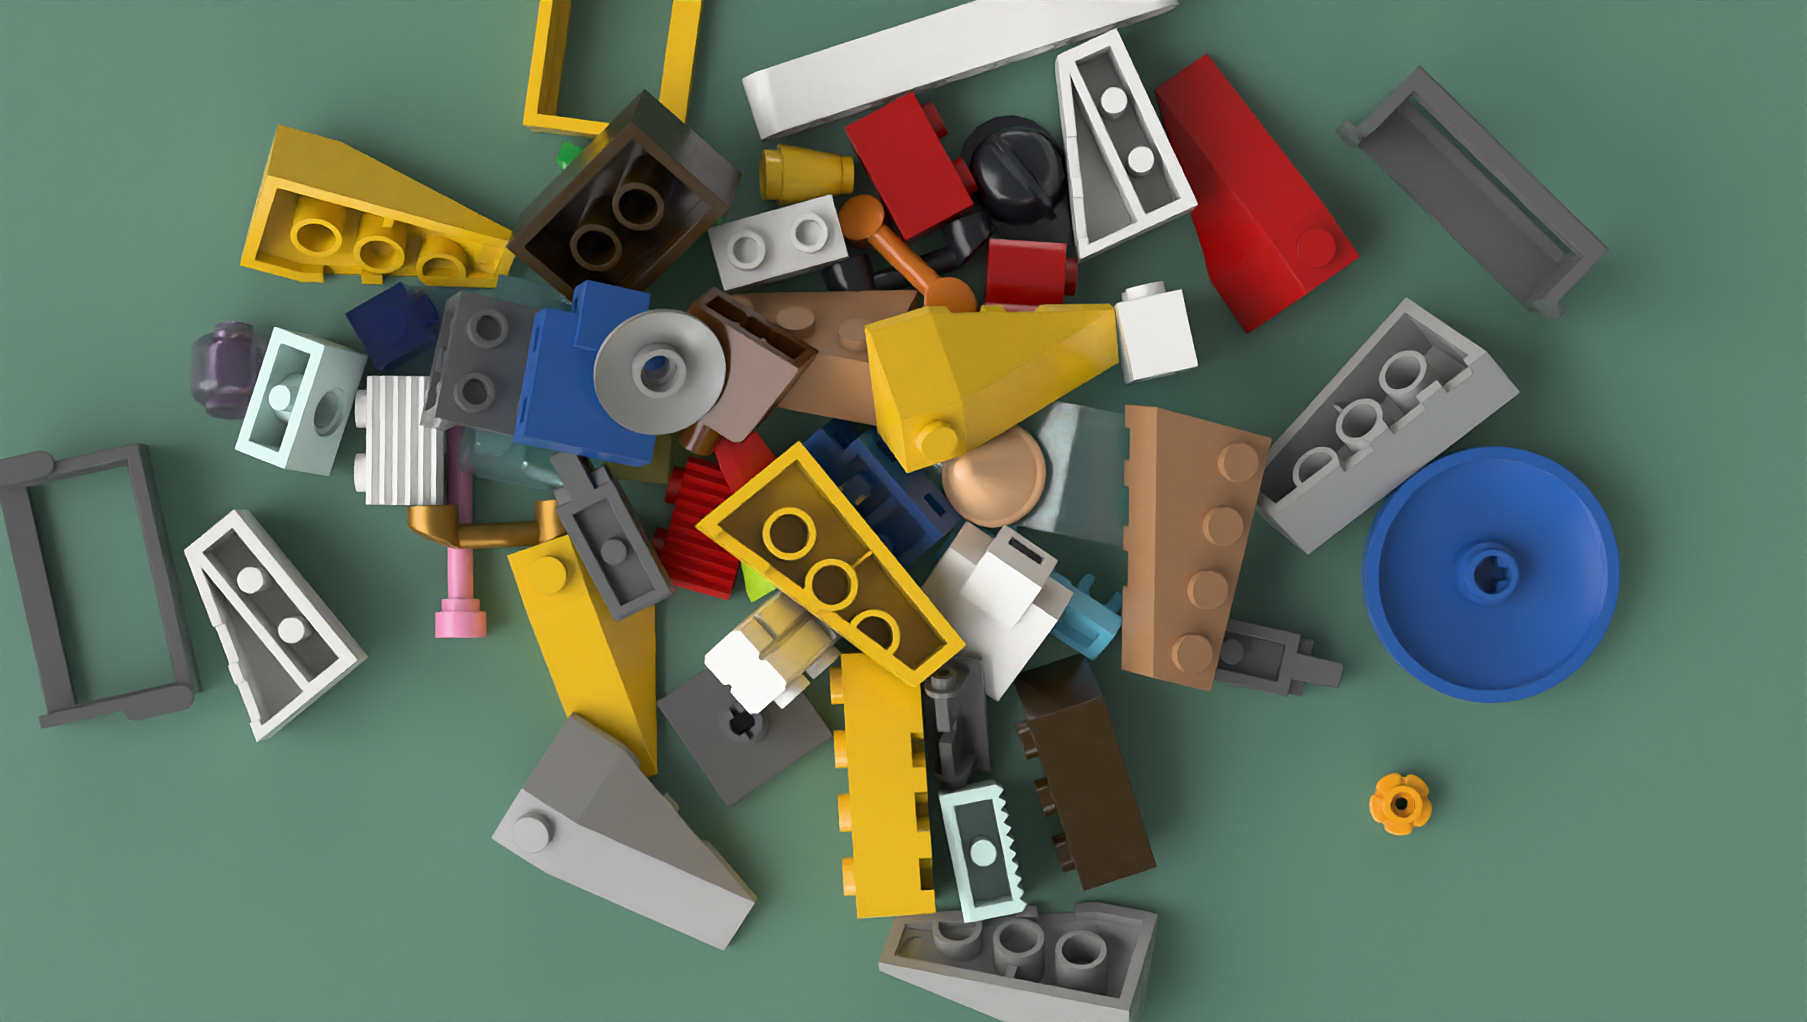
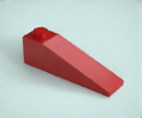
M1207 53L1154 89L1167 138L1198 203L1196 208L1190 212L1193 225H1195L1210 283L1246 334L1360 257L1325 205Z

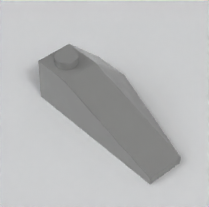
M572 712L521 788L491 838L549 875L724 951L758 897L708 840H701L677 813L680 807L667 792L662 795L639 769L641 762L628 746Z
M1100 902L1074 903V911L1037 914L1036 906H1025L1022 912L1015 913V915L998 916L967 923L964 922L962 910L895 916L878 962L879 971L1003 1022H1140L1144 1010L1153 956L1158 913Z

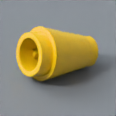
M778 143L776 149H762L759 173L761 198L763 201H776L778 207L829 194H832V197L839 196L840 194H852L854 188L853 157L840 156L835 153Z

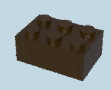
M644 89L521 212L506 248L571 303L573 302L575 287L586 280L644 292L731 208L742 173Z

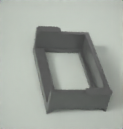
M1420 65L1399 86L1391 90L1356 127L1346 120L1335 130L1338 136L1350 147L1358 146L1528 312L1537 309L1550 320L1561 317L1565 311L1558 302L1609 250ZM1413 96L1572 252L1565 254L1436 129L1408 99Z
M134 443L54 461L53 456L45 451H36L0 459V504L48 713L38 716L41 729L118 711H123L128 719L137 721L188 709L194 702V694L202 693L203 689L148 445ZM127 466L176 682L78 704L29 487Z

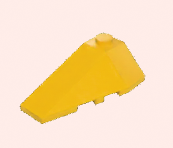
M278 124L264 169L240 266L300 282L324 283L326 274L361 275L362 284L383 285L385 276L418 277L426 286L503 288L515 255L506 248L513 231L341 141Z
M1111 304L1040 305L1035 311L1006 312L1002 305H982L980 312L951 313L947 306H925L864 325L877 432L906 473L959 457L980 447L1119 363L1115 309Z
M568 534L507 555L527 615L567 718H569L572 712L578 714L628 746L640 760L639 769L646 777L658 774L655 604L616 622Z

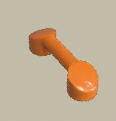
M861 194L850 198L842 205L838 213V219L844 239L850 245L859 249L874 247L925 297L924 306H947L951 313L979 312L978 300L966 283L953 277L942 278L890 228L889 215L878 198L872 195Z

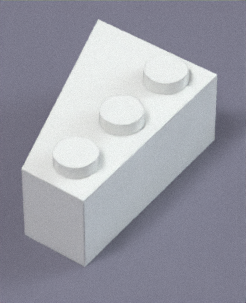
M1117 28L1057 55L1055 74L1075 252L1079 264L1192 212L1198 203Z
M234 509L184 550L212 626L216 627L230 665H228L232 679L234 684H237L250 716V726L256 742L271 738L368 658L364 650L248 509Z

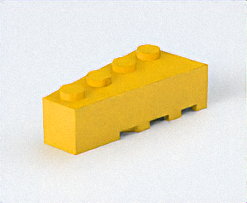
M800 441L790 447L694 526L908 686L917 687L966 646L965 642Z

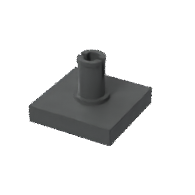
M707 667L656 703L728 808L834 736L804 690L783 709L773 700L758 714H750L731 693L732 686L730 684L724 685Z

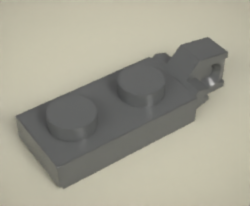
M555 451L549 459L563 483L562 486L553 490L558 502L555 510L613 619L618 622L673 595L676 591L673 582L616 476L613 477L608 466L604 464L595 469L589 457Z
M1229 618L1214 680L1285 697L1288 694L1302 697L1305 682L1338 689L1344 664L1311 656L1315 641L1301 638V634Z

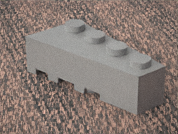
M1406 297L1269 449L1255 510L1270 526L1308 555L1514 398L1520 391L1487 351Z

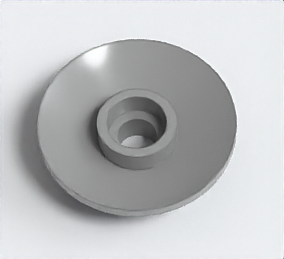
M673 309L649 310L623 321L604 340L594 364V387L604 410L621 426L642 434H669L696 423L713 407L724 385L726 361L723 349L716 335L697 317ZM660 355L666 357L665 363L661 368L653 371L644 368L645 363L651 358Z

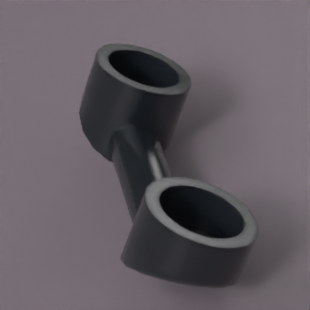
M978 212L942 226L940 229L946 246L920 255V257L938 275L958 270L975 256L992 236L994 226L989 212ZM868 254L838 262L820 271L826 289L830 292L901 290L912 286L893 266L874 272Z

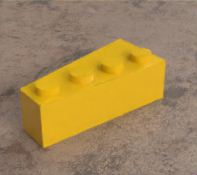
M861 650L841 652V666H829L831 703L832 705L844 704L845 729L833 730L836 768H848L849 793L838 794L840 832L852 831L853 857L842 858L844 896L856 895L857 919L936 913L920 684L917 687L908 686Z

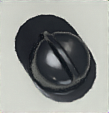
M1019 116L994 117L977 126L964 142L960 155L979 190L969 195L981 211L989 212L993 226L1006 240L1067 243L1066 250L1073 247L1075 243L1065 154L1062 148L1046 130L1033 120Z

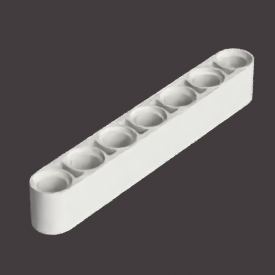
M976 0L757 71L743 78L742 83L761 141H770L893 102L911 91L914 94H918L1109 32L1115 28L1119 29L1153 18L1177 8L1180 4L1178 0Z

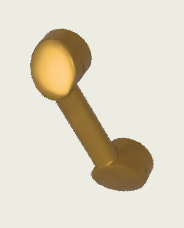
M557 500L534 501L535 520L459 524L458 504L406 507L407 526L411 531L434 543L456 550L536 546L567 534L555 510L558 506Z

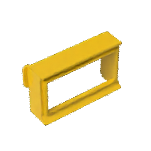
M540 0L523 125L536 133L543 132L595 139L610 123L557 116L573 0ZM673 0L659 102L686 125L704 0Z

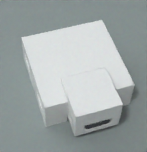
M966 521L920 589L965 642L966 646L954 656L982 658L985 693L998 702L1057 623L1074 593L1050 577L1058 560L1005 524L993 539Z

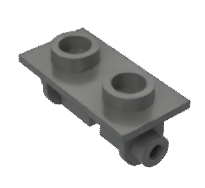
M953 656L921 683L929 768L934 769V776L941 781L942 787L949 790L964 787L967 784V778L973 770H992L982 658Z

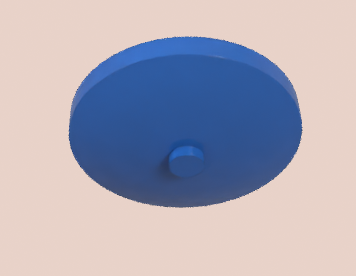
M1494 445L1467 447L1442 454L1432 459L1393 489L1380 506L1372 521L1365 541L1361 566L1362 593L1369 621L1379 641L1394 661L1415 679L1443 694L1457 699L1480 703H1503L1525 699L1556 686L1573 674L1592 655L1607 631L1615 611L1620 583V560L1612 526L1605 511L1587 486L1573 473L1547 457L1531 451Z

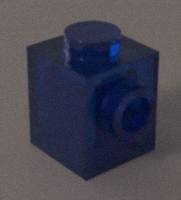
M399 282L345 313L377 370L389 373L437 345L439 334L434 326L441 323L442 319L423 288L414 292L411 286Z

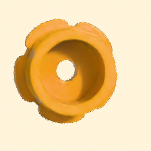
M1399 773L1385 775L1377 782L1375 793L1370 798V813L1376 822L1384 824L1387 832L1394 835L1410 834L1414 827L1424 826L1431 816L1433 807L1432 802L1427 797L1429 795V788L1421 778L1413 774H1408L1406 777L1401 776ZM1401 797L1405 798L1407 801L1406 808L1402 810L1397 809L1395 805L1396 800Z

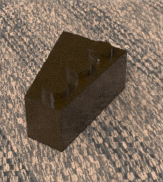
M1078 653L1019 673L1013 683L1025 720L1015 723L1026 759L1030 760L1038 757L1044 777L1033 781L1045 817L1057 813L1063 833L1052 836L1063 872L1075 869L1083 891L1157 867L1104 697L1086 657Z

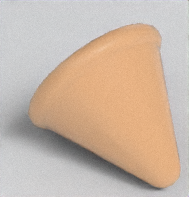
M1014 425L976 449L959 457L944 461L941 471L946 497L954 509L967 521L989 528L1003 527L1004 524L1008 526L1018 522L1030 513L1039 501L1046 479L1045 459L1041 448L1032 435L1018 425Z

